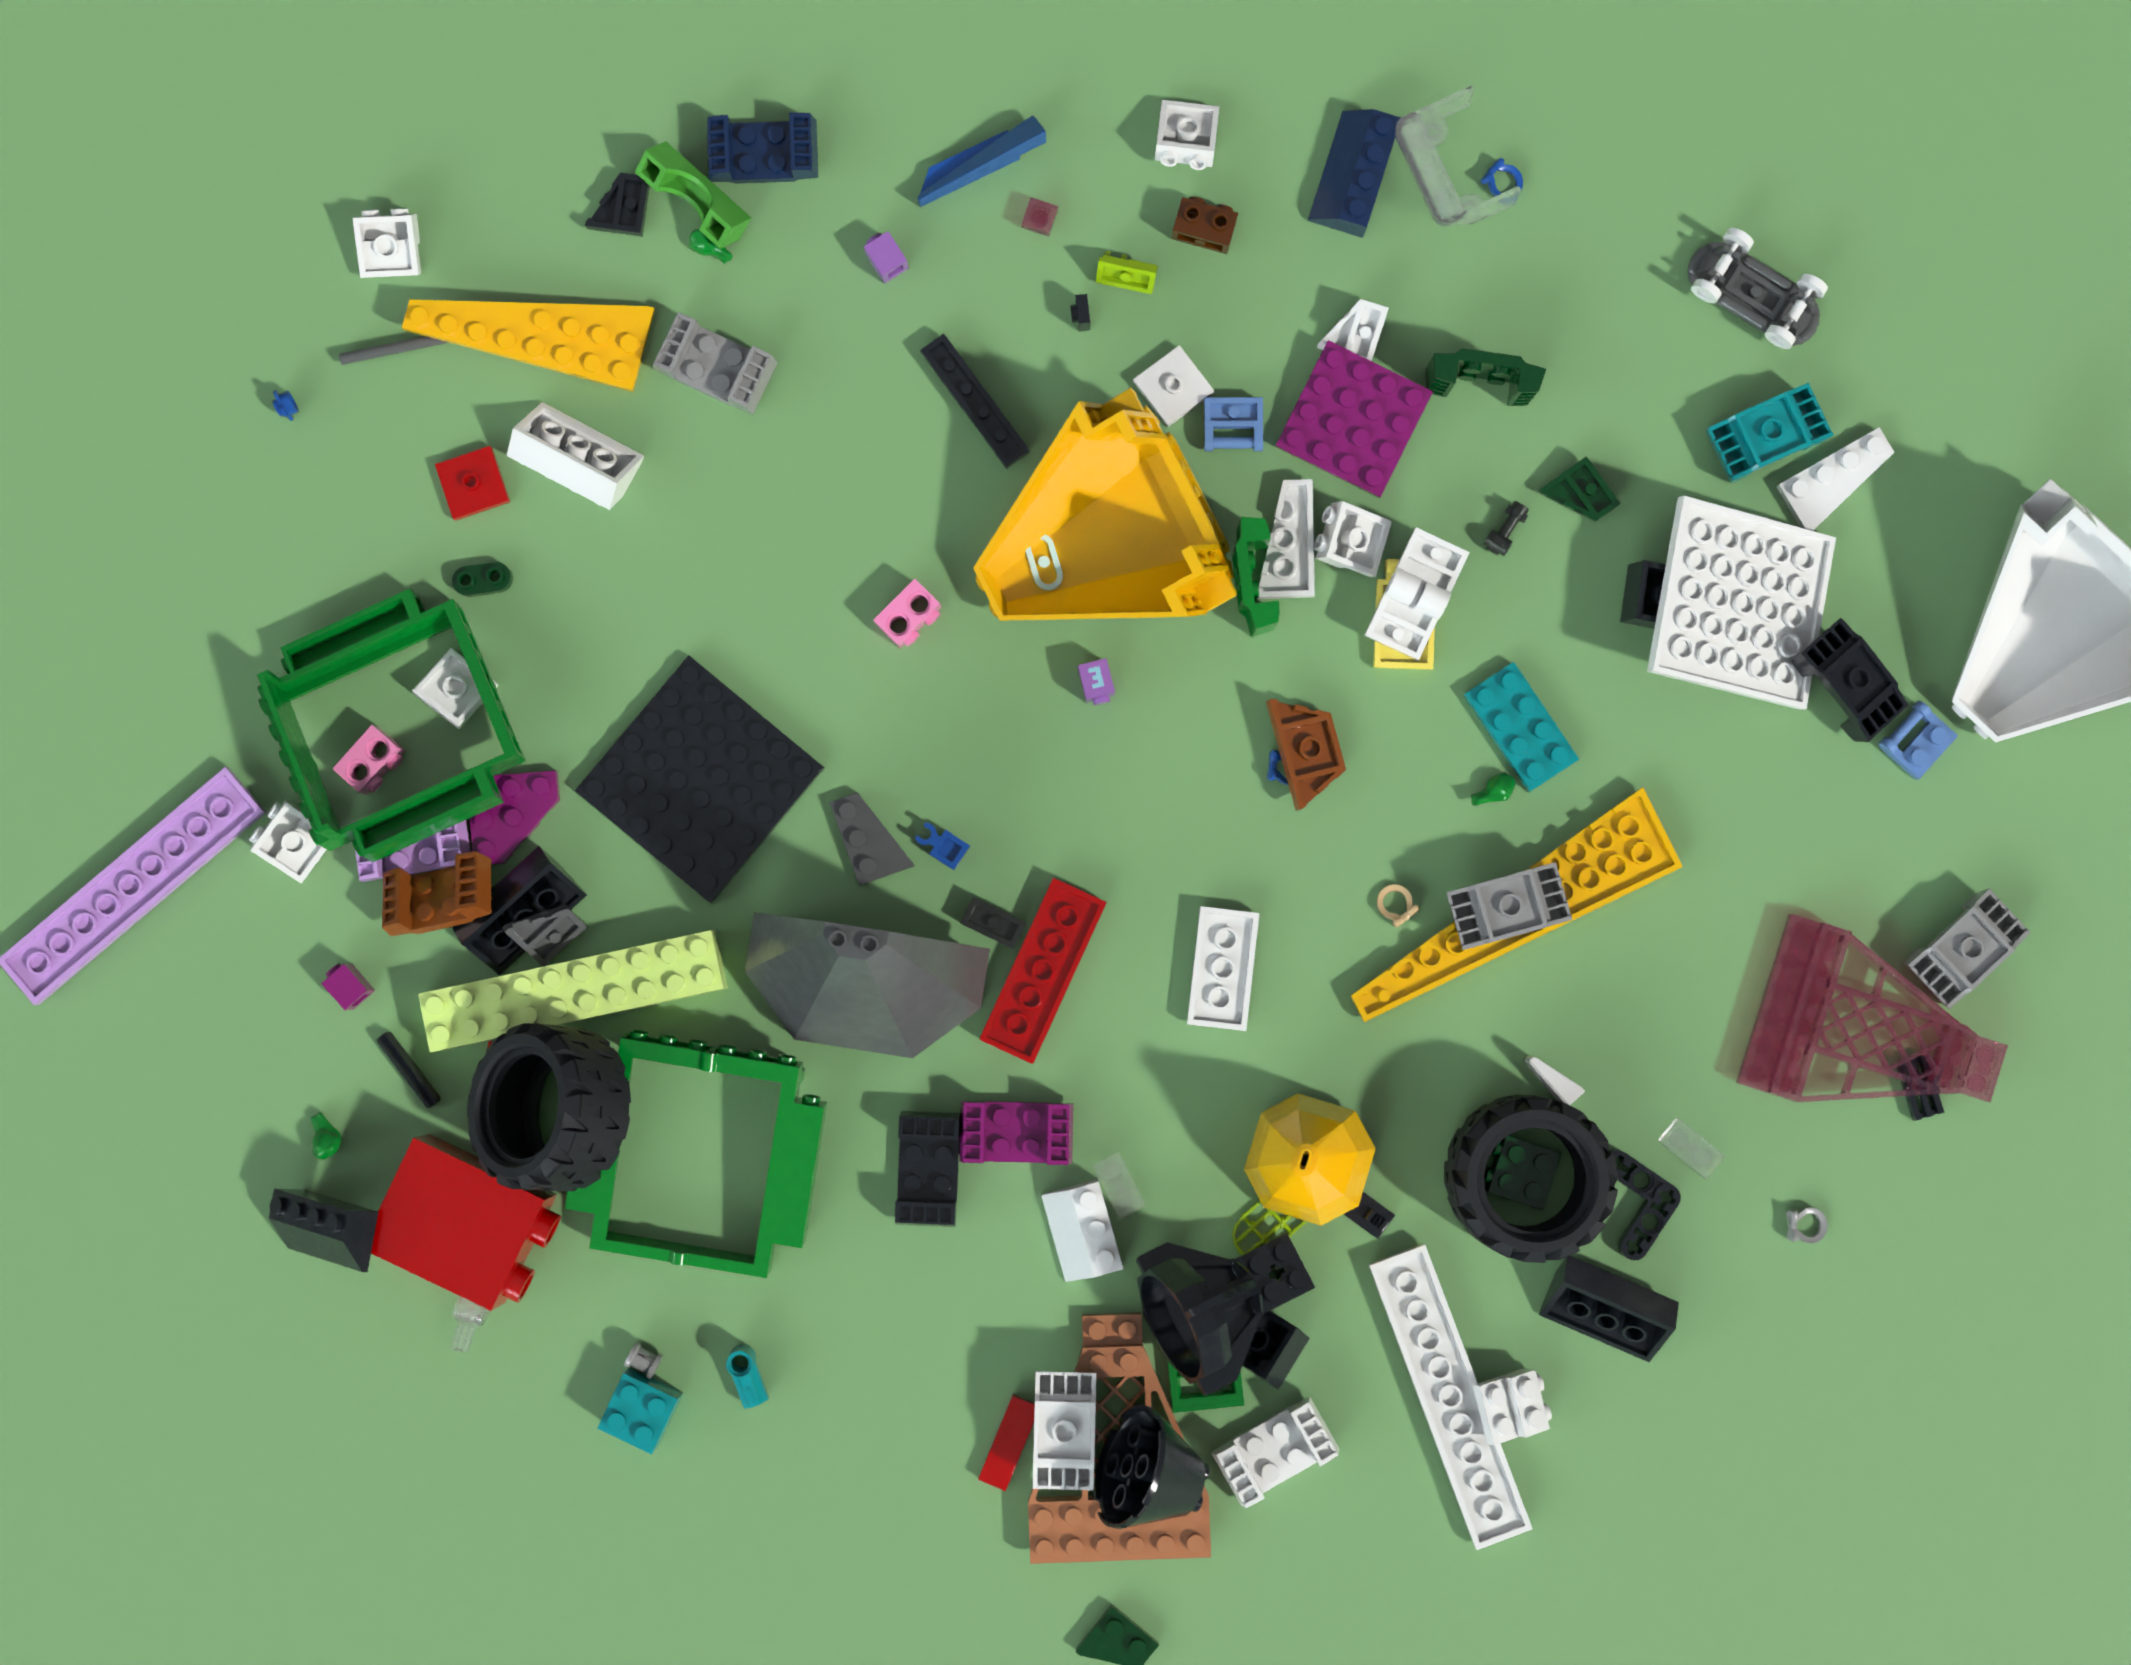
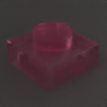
M1030 197L1021 224L1022 228L1049 237L1058 212V206Z

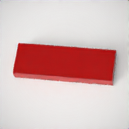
M1012 1394L978 1480L1006 1491L1034 1423L1035 1403Z

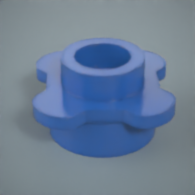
M274 390L273 394L276 399L272 400L275 410L279 416L288 417L290 421L294 420L293 414L299 412L294 398L288 390L280 394L277 390Z

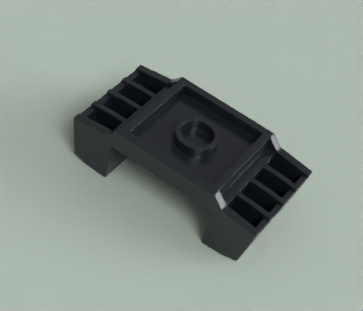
M1842 618L1833 623L1792 660L1802 677L1815 674L1849 718L1840 726L1855 742H1870L1909 706L1899 691L1898 683L1863 637L1856 634Z
M901 1111L898 1131L900 1144L895 1224L956 1227L960 1113Z

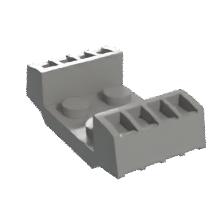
M678 312L653 363V369L727 405L754 414L778 362L771 354L755 346H752L751 349L746 348L700 327L696 319Z
M1556 862L1446 892L1463 950L1573 920Z
M1990 888L1977 892L1962 905L1965 911L1926 948H1917L1903 962L1948 1009L1976 988L2031 933Z

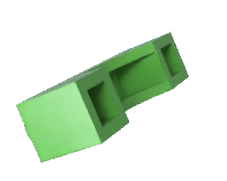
M667 141L645 150L635 170L639 177L655 191L669 192L688 201L700 215L701 226L699 231L719 249L741 239L751 220V217Z

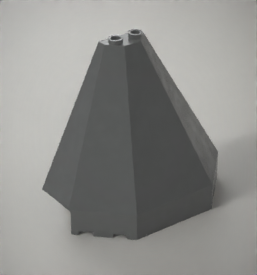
M754 912L745 973L794 1040L914 1058L980 1010L990 949L878 929Z

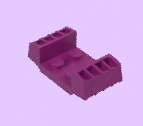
M961 1101L959 1161L962 1163L1030 1162L1047 1163V1165L1072 1164L1074 1103Z

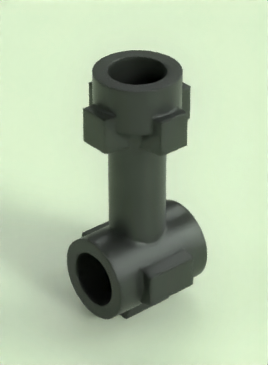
M1514 501L1512 505H1508L1505 513L1509 516L1499 532L1492 530L1484 542V545L1488 547V551L1497 556L1498 554L1505 556L1513 543L1512 540L1508 539L1519 521L1524 523L1528 517L1526 514L1529 509L1525 505Z

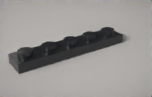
M944 333L920 350L925 360L1006 469L1030 453L1029 448Z

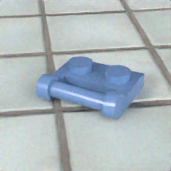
M1263 397L1204 398V452H1213V449H1253L1254 452H1262ZM1213 429H1253V437H1213Z
M1919 700L1911 707L1912 712L1888 738L1884 737L1878 744L1889 757L1915 780L1920 779L1958 737L1953 730L1931 711L1928 705ZM1922 719L1926 725L1901 751L1897 745Z

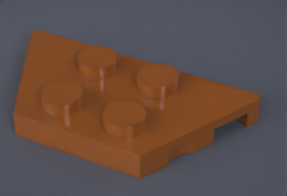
M1270 699L1266 701L1294 807L1298 811L1305 808L1316 795L1320 794L1334 779L1338 778L1346 770L1331 713L1321 710L1314 711L1305 706L1290 705L1278 702L1279 700Z

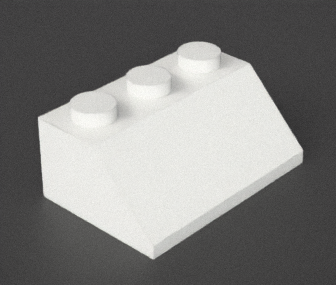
M1099 1179L1041 1195L1065 1282L1094 1278L1123 1269Z

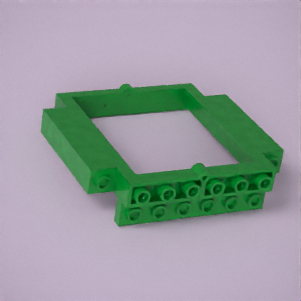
M409 588L280 647L284 656L281 659V663L287 675L279 678L269 670L257 674L261 684L257 687L261 696L258 702L264 714L269 717L271 724L268 727L272 737L278 741L282 749L279 751V756L292 775L289 777V782L293 790L299 793L302 801L299 803V808L303 816L309 819L312 827L309 829L310 836L317 846L320 845L328 851H332L352 841L354 849L360 857L363 856L371 862L378 861L504 803L493 776L526 761L465 613L454 599L425 611L420 597ZM452 628L504 754L340 829L319 776V769L312 758L290 701Z
M630 1030V1033H625L620 1038L618 1054L625 1066L624 1074L629 1084L633 1058L696 1068L706 1072H720L782 1083L755 1256L608 1231L619 1155L610 1169L601 1171V1178L586 1188L567 1191L565 1209L594 1214L589 1249L666 1261L674 1265H690L767 1278L772 1267L775 1244L802 1248L806 1241L827 1102L820 1101L821 1097L812 1094H804L802 1097H798L800 1084L804 1080L805 1068H803V1062L796 1061L795 1056L779 1054L777 1058L766 1056L767 1052L757 1049H750L748 1053L737 1051L736 1046L721 1044L719 1048L707 1046V1042L692 1039L689 1040V1043L677 1041L678 1037L672 1035H660L659 1038L648 1036L646 1031Z

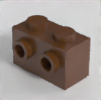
M1182 197L1171 239L1227 255L1238 212H1234L1233 208L1227 205L1218 204L1213 206L1206 204L1203 199L1198 197Z

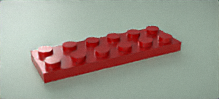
M1052 879L979 1040L1028 1063H1034L1105 908L1106 901L1060 880Z

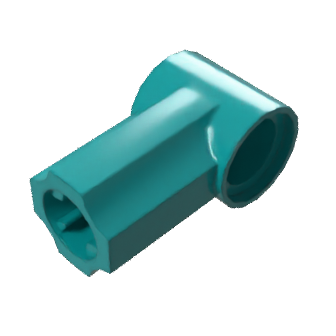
M744 1344L734 1347L727 1358L726 1368L729 1374L732 1375L744 1409L752 1408L767 1401L769 1396L756 1363L754 1350ZM736 1355H743L748 1359L749 1365L738 1367L733 1358Z

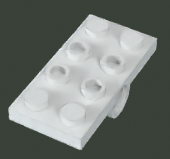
M1417 527L1414 528L1364 636L1415 660H1419L1437 621L1442 616L1450 600L1451 591L1470 552Z

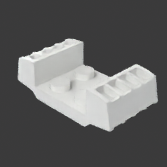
M1036 1371L1033 1489L1094 1490L1096 1373Z
M1309 1396L1240 1433L1226 1444L1212 1451L1211 1454L1240 1506L1248 1508L1265 1499L1264 1492L1318 1462L1321 1467L1339 1455L1340 1449Z

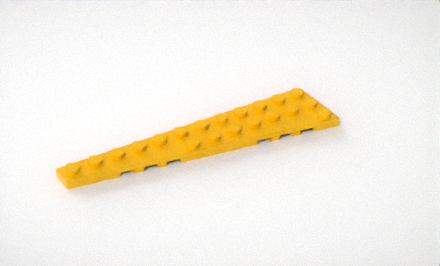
M1642 787L1528 869L1556 862L1572 919L1575 920L1683 866ZM1573 920L1465 950L1462 949L1455 921H1453L1350 996L1362 1021L1366 1022Z

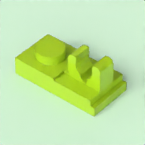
M1106 251L1103 257L1099 258L1095 283L1147 294L1153 293L1158 265L1132 259L1127 260L1125 254H1122L1121 258L1110 256V251Z

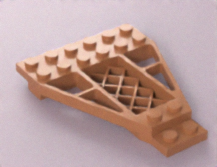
M1142 1313L1082 1314L1083 1346L1074 1372L1096 1373V1381L1100 1379L1111 1389L1100 1402L1096 1399V1412L1101 1409L1112 1420L1101 1432L1095 1427V1433L1098 1435L1095 1438V1445L1101 1439L1105 1442L1107 1438L1105 1434L1115 1423L1120 1426L1122 1423L1119 1420L1121 1415L1129 1408L1135 1406L1133 1404L1143 1393L1145 1405L1151 1407V1392L1153 1391L1158 1393L1173 1429L1184 1439L1143 1345ZM1144 1376V1385L1136 1377ZM1109 1377H1122L1115 1386L1106 1379ZM1128 1378L1141 1388L1130 1401L1118 1390ZM1114 1393L1126 1403L1116 1416L1104 1406ZM1095 1456L1094 1462L1097 1464L1099 1459ZM1205 1485L1202 1492L1203 1503L1199 1511H1191L1185 1516L1123 1529L1108 1527L1100 1520L1097 1514L1101 1512L1100 1503L1094 1500V1495H1088V1490H1082L1081 1496L1036 1497L1039 1489L1032 1488L1028 1497L1030 1564L1211 1557L1209 1495Z

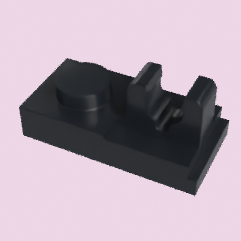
M1364 1192L1362 1193L1359 1206L1344 1214L1377 1239L1380 1238L1395 1217V1214Z

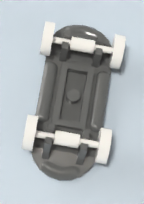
M1729 228L1723 236L1725 242L1706 244L1693 254L1688 264L1687 274L1692 285L1691 291L1701 300L1718 304L1763 332L1769 342L1782 349H1790L1792 346L1801 345L1808 341L1816 332L1820 313L1814 298H1822L1828 290V286L1820 278L1811 274H1802L1797 284H1795L1759 260L1748 255L1747 252L1751 249L1754 241L1746 232L1737 228Z

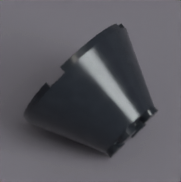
M1136 1405L1128 1409L1121 1415L1124 1421L1118 1429L1110 1430L1097 1463L1094 1480V1500L1100 1503L1101 1512L1097 1513L1100 1520L1108 1527L1123 1529L1185 1516L1191 1511H1199L1203 1503L1202 1492L1204 1483L1210 1471L1209 1465L1203 1462L1199 1455L1154 1408L1146 1405Z

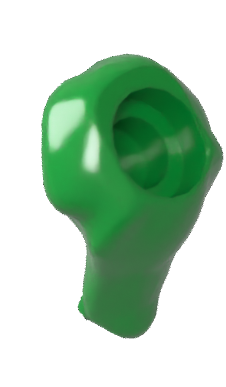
M699 229L691 232L689 247L692 251L702 256L713 255L724 264L732 260L733 255L725 247L719 249Z
M1506 772L1493 776L1488 780L1485 789L1471 794L1472 805L1478 806L1484 803L1508 800L1515 788L1514 778Z
M319 1112L310 1118L315 1131V1136L312 1140V1152L316 1158L325 1160L337 1152L342 1137L340 1132L329 1123L324 1114Z

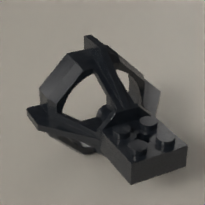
M1288 1234L1278 1237L1236 1259H1227L1168 1242L1136 1258V1263L1142 1273L1137 1278L1143 1315L1165 1359L1189 1384L1197 1382L1202 1394L1205 1396L1238 1379L1260 1318L1265 1313L1315 1288ZM1271 1269L1276 1272L1277 1279H1270L1268 1273L1271 1272Z

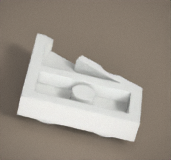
M1360 299L1318 343L1317 348L1323 350L1329 340L1372 361L1389 307Z

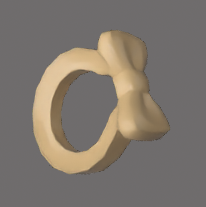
M1397 884L1388 885L1378 895L1377 906L1380 913L1387 919L1392 920L1393 926L1396 928L1419 911V907L1413 905L1412 896L1404 886ZM1397 891L1405 896L1407 911L1404 914L1390 913L1385 909L1383 900L1388 893Z

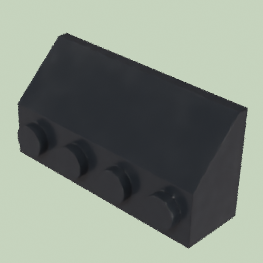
M538 846L491 889L492 914L476 918L471 923L453 926L452 929L464 947L500 975L526 952L504 932L502 927L505 924L564 904L572 910L587 894L553 857Z
M274 1188L270 1202L269 1220L289 1249L360 1272H368L378 1211L304 1189Z
M1568 1256L1555 1272L1539 1315L1650 1362L1676 1330L1679 1302L1573 1256Z

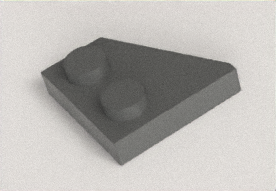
M564 904L505 924L502 928L509 937L544 967L584 931L587 925Z

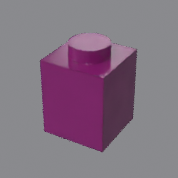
M339 963L326 973L328 978L321 983L344 1010H354L375 991L353 964L341 965Z

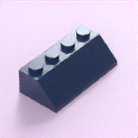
M1375 109L1342 111L1308 221L1363 238L1401 117Z

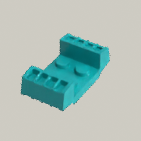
M1809 382L1739 412L1728 419L1708 427L1706 430L1730 484L1749 476L1760 468L1798 451H1805L1834 436Z

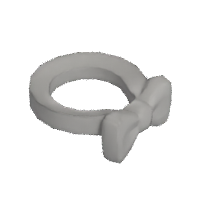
M1811 1207L1802 1208L1799 1211L1793 1209L1786 1211L1789 1228L1786 1238L1793 1242L1800 1240L1812 1244L1824 1238L1827 1233L1828 1224L1823 1212ZM1806 1214H1813L1819 1222L1817 1233L1811 1237H1806L1797 1230V1221L1801 1220Z

